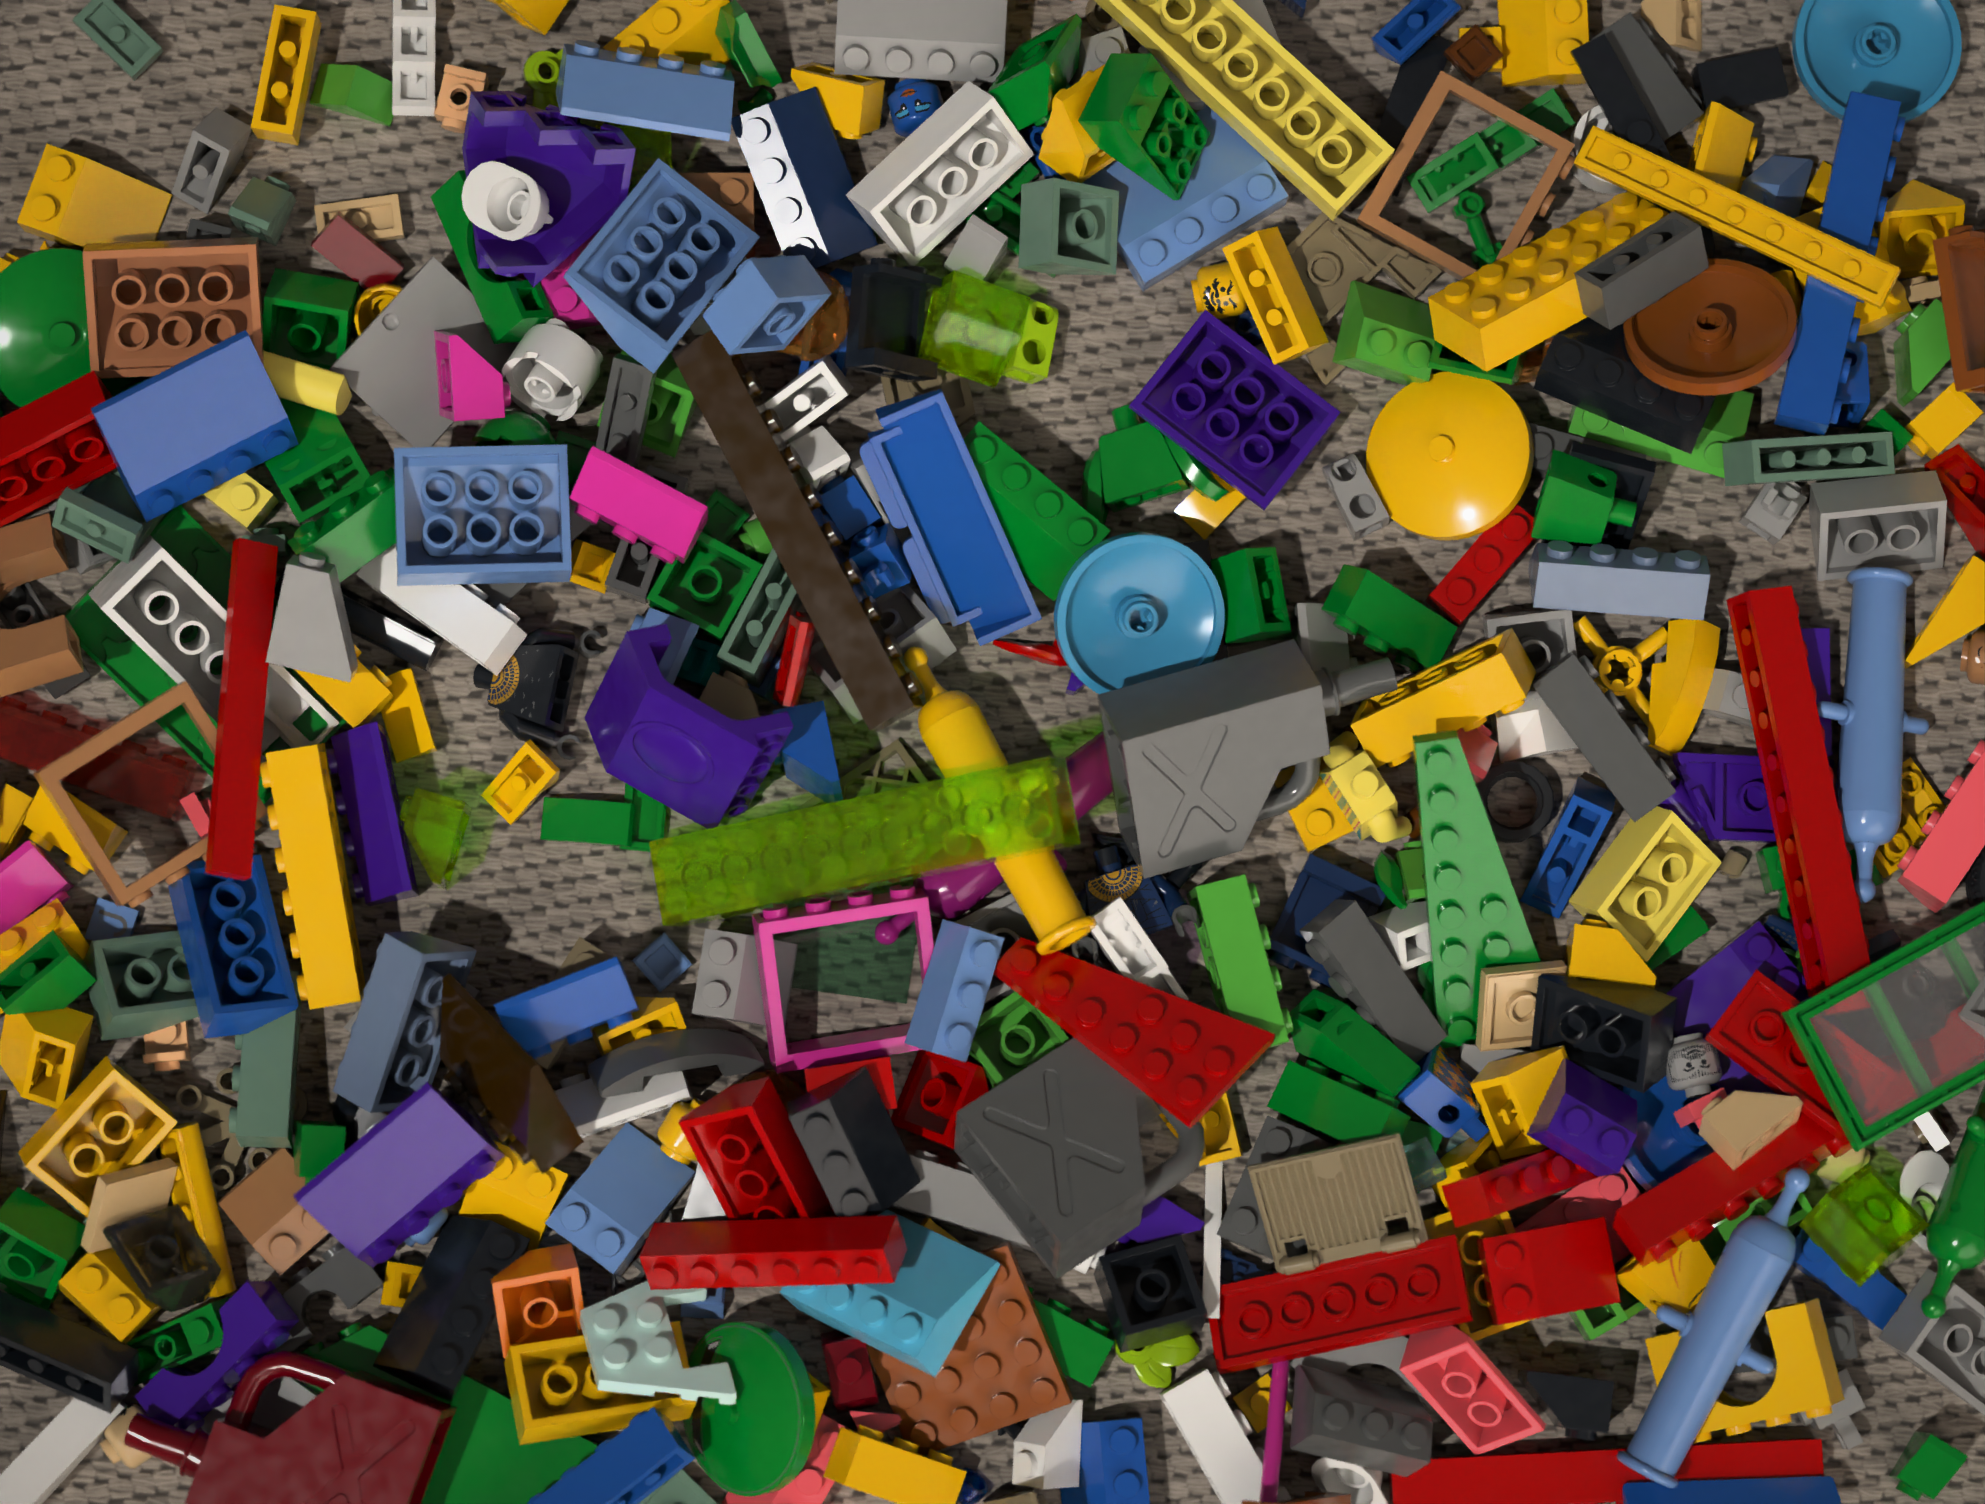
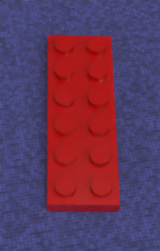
M1456 1234L1426 1240V1242H1421L1416 1248L1389 1254L1379 1251L1320 1264L1315 1270L1291 1275L1274 1273L1220 1285L1219 1319L1209 1318L1216 1369L1220 1375L1473 1321L1460 1245Z

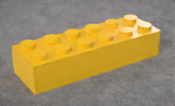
M1626 191L1615 195L1611 200L1593 210L1582 213L1578 218L1563 226L1548 231L1544 236L1533 242L1514 249L1512 253L1482 266L1478 271L1458 282L1448 284L1443 290L1428 297L1434 340L1485 372L1497 367L1587 318L1583 314L1575 272L1669 213L1638 195Z
M325 743L265 753L267 761L261 762L260 771L264 788L271 787L274 804L267 806L271 830H279L281 846L275 848V858L278 872H286L288 888L282 891V899L286 916L293 915L296 931L289 933L293 958H301L303 973L297 976L300 1000H308L309 1010L362 1001L366 983Z

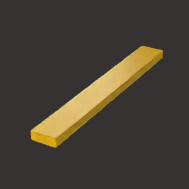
M1594 125L1574 161V165L1584 171L1672 212L1675 211L1695 223L1879 309H1882L1901 272L1900 268Z

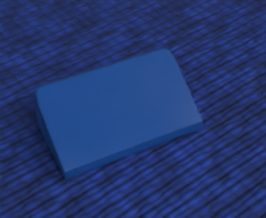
M1412 0L1371 38L1374 47L1381 56L1402 65L1461 9V6L1454 0Z

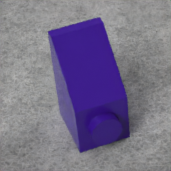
M1159 1196L1143 1207L1140 1225L1117 1239V1241L1127 1247L1130 1246L1132 1241L1141 1245L1199 1231L1205 1222L1166 1198Z

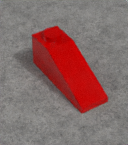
M1957 444L1925 463L1924 470H1936L1947 498L1948 508L1973 548L1985 560V471Z

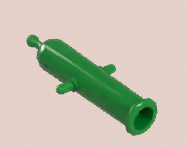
M1985 1084L1972 1116L1966 1121V1131L1927 1225L1926 1243L1928 1250L1937 1259L1938 1263L1936 1278L1930 1294L1925 1296L1921 1303L1923 1314L1930 1319L1940 1318L1946 1312L1947 1304L1945 1298L1956 1274L1961 1269L1975 1268L1985 1260Z

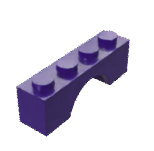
M247 1281L219 1309L223 1323V1340L217 1357L208 1368L200 1373H196L187 1367L162 1368L136 1394L135 1398L149 1417L194 1433L195 1430L204 1425V1417L213 1408L224 1404L233 1395L232 1389L239 1383L250 1365L266 1355L270 1350L278 1348L288 1340L290 1336L289 1331L300 1320L271 1281Z

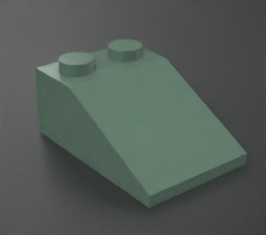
M178 930L91 942L84 958V963L97 980L88 988L102 1041L142 1036L199 1017Z

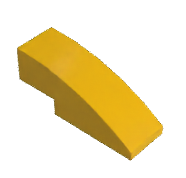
M1678 619L1668 621L1666 662L1652 664L1648 724V740L1651 744L1649 747L1670 756L1681 752L1700 716L1712 682L1718 656L1721 628L1705 620Z

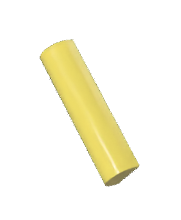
M263 350L264 368L279 398L339 416L345 412L352 398L345 375Z

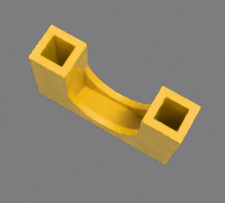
M1818 1298L1776 1307L1765 1312L1777 1362L1776 1376L1772 1387L1758 1401L1737 1399L1722 1390L1693 1444L1712 1439L1711 1431L1725 1429L1727 1436L1751 1431V1423L1765 1420L1767 1427L1792 1422L1791 1414L1803 1411L1806 1412L1807 1419L1833 1413L1831 1405L1845 1400ZM1679 1330L1657 1334L1645 1339L1657 1387L1681 1339Z

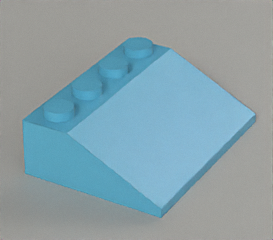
M886 1210L877 1216L897 1215L907 1246V1252L894 1283L783 1286L780 1290V1293L800 1312L936 1377L1001 1264L924 1226Z

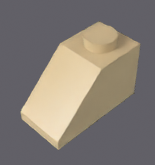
M1735 1090L1724 1100L1720 1096L1713 1099L1703 1109L1699 1134L1731 1169L1735 1170L1796 1123L1799 1119L1803 1102L1796 1096Z

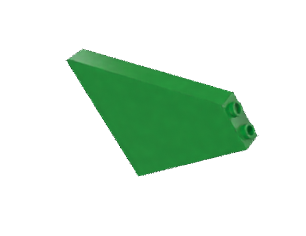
M359 1321L338 1332L340 1341L325 1348L323 1343L319 1342L300 1352L350 1372L362 1370L457 1407L422 1504H527L533 1496L546 1492L560 1481L562 1474L566 1470L580 1465L593 1455L599 1445L583 1435L519 1445L511 1397L466 1374L452 1403H449L373 1367L389 1334L375 1325L363 1328ZM300 1381L318 1394L324 1391V1389Z

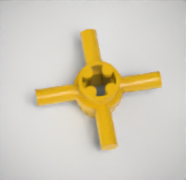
M1586 615L1582 616L1573 623V626L1595 656L1592 665L1599 673V676L1594 679V682L1603 694L1611 689L1615 696H1624L1648 727L1650 702L1638 687L1642 677L1641 663L1667 644V630L1664 627H1660L1632 649L1623 646L1608 647ZM1616 659L1622 664L1624 669L1628 668V677L1622 680L1615 679L1611 682L1606 676L1611 672V665L1608 662Z

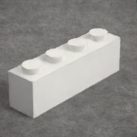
M396 543L364 565L356 574L379 594L496 676H498L527 637V634L516 625L520 617L501 603L494 609L484 602L488 595L474 584H465L464 587L460 584L397 586Z

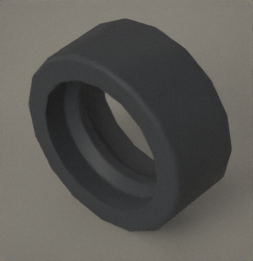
M1504 761L1491 767L1484 780L1476 784L1496 840L1504 843L1523 842L1537 835L1549 822L1554 809V794L1547 777L1535 766L1522 761ZM1517 777L1525 780L1533 787L1537 796V809L1534 816L1528 823L1519 827H1508L1498 823L1488 809V795L1491 788L1497 781L1504 778Z

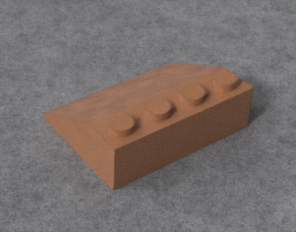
M258 237L91 243L85 245L82 253L91 371L94 370L100 379L155 376L244 330L247 331L264 366Z

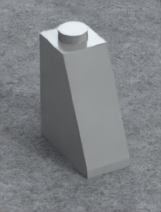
M301 552L300 556L293 555L286 564L266 662L350 683L357 672L358 662L336 565L326 563L324 556L312 552Z

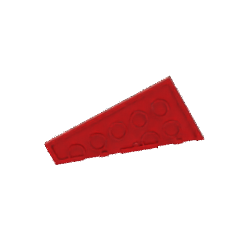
M1020 937L998 959L994 970V975L1190 1129L1269 1048L1275 1038L1274 1033L1062 952L1056 951L1051 954L1040 955L1036 948L1037 943Z

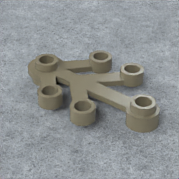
M232 1068L222 1070L216 1078L218 1089L229 1095L236 1094L237 1091L227 1090L223 1086L222 1081L225 1075L232 1073ZM185 1085L176 1094V1101L180 1108L187 1111L198 1110L223 1121L201 1130L204 1148L229 1138L219 1164L210 1170L213 1188L222 1191L228 1190L235 1183V1170L245 1147L239 1146L235 1133L229 1132V1112L233 1106L204 1095L201 1089L194 1085ZM296 1086L294 1120H302L308 1110V1099L304 1091ZM187 1090H194L198 1096L197 1102L192 1106L185 1105L182 1099L183 1094ZM159 1144L149 1154L150 1162L160 1160L158 1156ZM260 1147L253 1150L248 1158L251 1170L253 1171L256 1168L254 1163L256 1155L266 1153L270 1156L277 1148ZM220 1169H225L230 1176L228 1183L224 1186H219L214 1179L216 1172Z

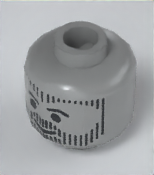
M1703 1033L1673 1038L1672 1047L1668 1054L1666 1071L1669 1087L1675 1091L1685 1090L1686 1098L1712 1093L1710 1085L1720 1081L1723 1074L1717 1048L1704 1039Z

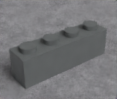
M1570 652L1533 679L1531 685L1630 818L1636 822L1676 792L1670 782L1676 779V776L1662 758L1654 762L1644 749L1651 743L1638 725L1635 723L1630 728L1626 725L1619 715L1625 708L1611 689L1603 694L1594 682L1599 673L1588 658L1583 655L1577 659Z
M1335 899L1299 930L1307 942L1305 948L1308 954L1317 963L1322 964L1329 974L1328 981L1332 989L1339 996L1345 998L1356 1013L1415 1063L1447 1037L1356 900Z

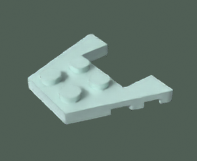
M647 1280L580 1310V1325L598 1390L654 1396L655 1391L679 1394L681 1400L697 1401L698 1396L719 1398V1404H736L737 1393L728 1362L691 1368L682 1367L666 1306L705 1301L707 1288L651 1290Z

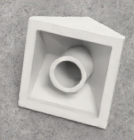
M1541 698L1525 700L1521 707L1507 714H1502L1501 710L1490 714L1494 738L1498 743L1497 753L1500 763L1578 749L1577 745Z

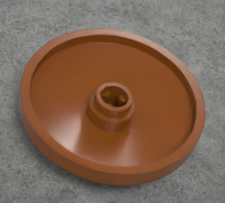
M1707 259L1709 268L1693 277L1689 282L1666 294L1656 303L1647 306L1624 322L1625 346L1631 361L1637 369L1651 381L1662 387L1680 393L1703 396L1741 391L1762 382L1774 374L1788 359L1795 345L1797 336L1796 309L1791 295L1783 284L1768 272L1751 264L1730 259Z

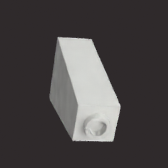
M74 1398L0 1474V1504H43L103 1438L105 1429L128 1405L122 1399L110 1414Z

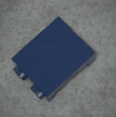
M1310 854L1270 936L1271 949H1268V951L1272 952L1270 960L1290 970H1293L1295 964H1298L1311 971L1309 979L1332 988L1328 981L1329 974L1322 964L1317 963L1308 954L1305 948L1307 942L1299 930L1335 899L1356 900L1368 918L1376 914L1386 895L1378 885Z

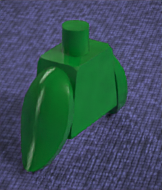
M1125 405L1111 412L1116 431L1099 438V448L1091 452L1085 464L1082 482V507L1105 525L1109 508L1114 513L1190 489L1188 482L1202 496L1215 502L1229 491L1215 479L1205 465L1150 423H1140L1138 414L1131 410L1129 405Z

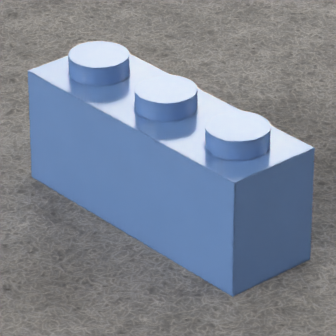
M944 919L942 920L906 1036V1044L963 1062L967 1061L1003 945V937Z

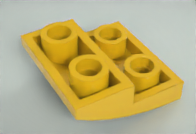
M1911 757L1902 763V806L1899 828L1890 842L1877 848L1873 860L1883 878L1888 877L1899 869L1897 865L1911 845L1917 849L1920 847L1927 836L1920 830L1932 812L1936 810L1942 813L1946 807Z

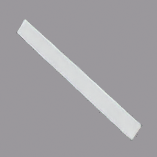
M1223 1162L1206 1165L1203 1301L1208 1313L1206 1318L1219 1319L1221 1237L1217 1235V1232L1222 1223Z

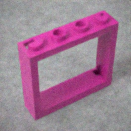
M899 884L890 887V892L873 895L872 891L861 890L847 894V899L831 901L829 897H816L806 900L805 906L788 908L787 904H773L772 908L762 909L763 912L752 914L770 1063L776 1073L924 1050L905 1043L910 1023L786 1043L773 934L914 912L923 984L934 949L929 900L922 889L915 888V885L902 887Z

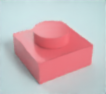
M195 792L180 799V803L200 838L208 835L211 799L207 797L201 800L200 796Z
M1722 1087L1674 1112L1673 1115L1680 1128L1695 1122L1697 1128L1700 1129L1703 1109L1719 1096L1723 1100L1728 1097L1724 1088Z

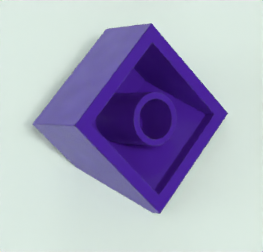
M1565 1058L1562 1060L1526 1135L1598 1177L1617 1174L1620 1172L1637 1136L1638 1101Z

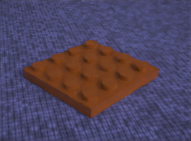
M1010 1241L979 1251V1253L998 1261L1001 1265L936 1377L867 1344L869 1356L893 1414H899L902 1420L898 1427L903 1439L919 1445L918 1454L927 1455L929 1449L938 1451L1072 1403V1394Z

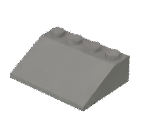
M838 0L834 74L993 83L1004 68L1008 0Z

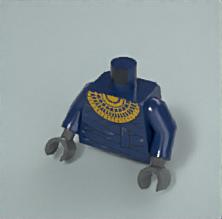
M1117 845L1093 852L1100 876L1084 881L1083 889L1075 894L1086 916L1094 915L1117 897H1121L1147 935L1169 929L1174 923L1177 934L1183 937L1185 933L1181 925L1186 921H1193L1196 923L1197 928L1201 927L1194 907L1186 903L1178 888L1160 874L1144 879L1137 864L1124 868ZM1091 932L1072 944V957L1079 959L1078 956L1081 954H1090L1093 957V963L1097 964L1098 951L1102 949Z

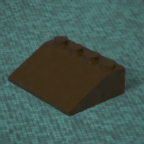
M450 973L444 976L442 979L440 1058L449 1071L443 1076L458 1096L464 1092L468 1095L465 1100L480 1119L485 1115L490 1118L487 1124L501 1142L507 1138L510 1139L509 1147L523 1165L531 1162L542 1174L545 1173L584 1141L539 1064Z

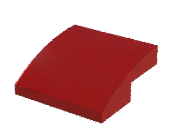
M796 611V615H790L773 693V699L783 706H796L800 703L815 633V626L806 612Z

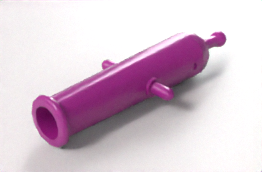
M1103 731L1046 772L1053 777V785L1045 792L1033 798V804L1030 805L1063 872L1067 870L1068 866L1064 857L1054 846L1056 843L1055 839L1113 792ZM972 835L956 846H945L926 860L916 873L913 885H915V888L922 889L928 896L930 915L940 920H949L966 913L1004 882L980 838H975ZM914 912L897 914L891 920L880 922L874 932L876 940L883 945L894 943L898 939L899 933L915 921Z

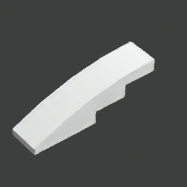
M392 0V115L434 116L436 0Z
M1117 897L1092 915L1095 918L1096 926L1091 933L1117 974L1187 1001L1189 1000L1169 971V966L1121 897Z

